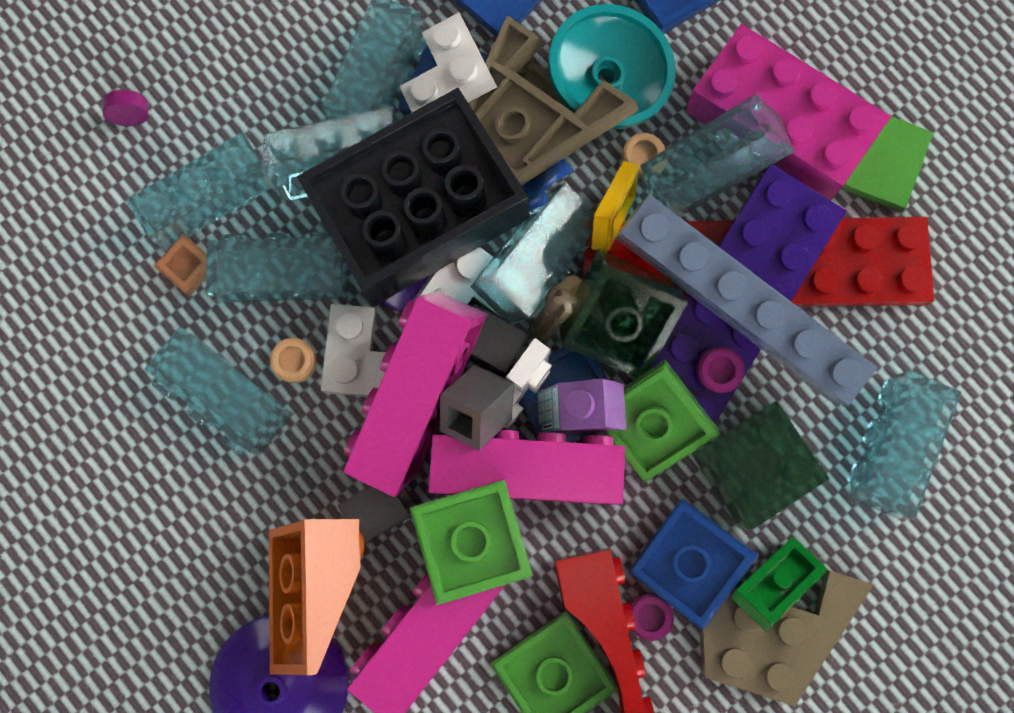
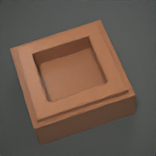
M182 234L153 266L190 297L219 264Z

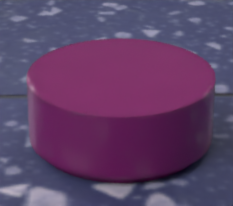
M114 90L103 97V117L107 121L121 126H136L148 120V101L141 94L131 90Z
M727 347L707 349L700 355L696 363V376L701 385L710 391L717 393L732 391L741 383L744 377L745 368L742 358L737 352Z
M643 593L636 596L630 602L635 622V630L632 632L636 636L646 641H657L664 638L671 631L674 623L672 607L657 594Z

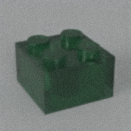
M598 249L574 295L578 299V305L559 328L561 343L566 348L638 378L651 369L688 302L681 288L672 281L602 249Z
M777 400L760 407L720 433V436L691 453V456L740 529H755L830 479Z

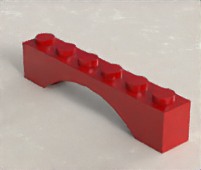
M603 548L553 559L563 606L587 627L598 641L609 661L616 686L619 689L620 713H655L650 696L642 697L639 678L646 677L640 649L632 650L628 632L635 630V622L630 603H622L618 585L625 584L620 557H612L610 549Z

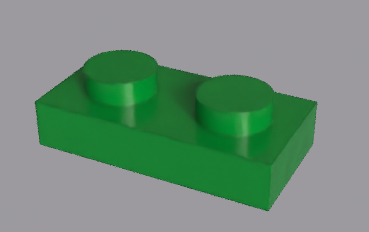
M792 537L736 589L731 598L767 632L826 573L828 568Z

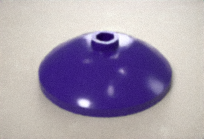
M269 615L262 616L236 630L219 650L210 675L209 695L213 713H343L349 692L347 690L349 687L348 666L341 647L332 636L317 674H270ZM267 682H274L279 686L280 694L277 698H271L266 694L265 686Z

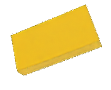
M623 161L594 214L591 249L606 253L613 244L614 237L619 232L636 198L639 173L638 164Z

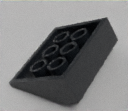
M459 88L448 92L296 176L371 307L378 305L530 219L529 198Z

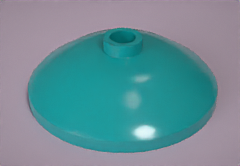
M599 4L573 13L558 28L548 53V73L552 87L560 101L573 113L576 112L602 82L598 76L607 77L612 86L637 102L639 111L611 129L631 128L648 121L661 110L669 99L674 87L676 66L673 51L667 38L649 18L628 7L614 4Z

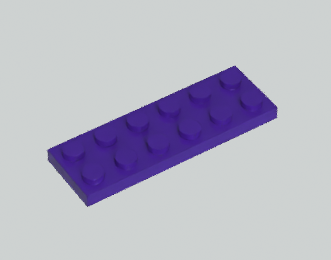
M769 164L762 172L717 246L789 301H792L847 210L773 164ZM687 294L636 378L663 360H666L711 420L716 423L738 386L726 393H717L706 389L701 385L696 376L698 358L704 351L712 347L730 348L742 358L745 376L761 349Z

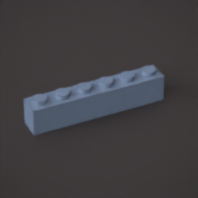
M650 194L641 201L614 237L830 402L849 406L878 367Z

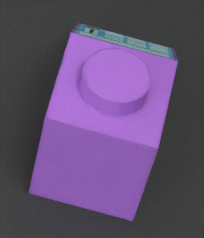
M602 378L558 383L536 392L538 433L549 432L570 435L626 430L624 384Z

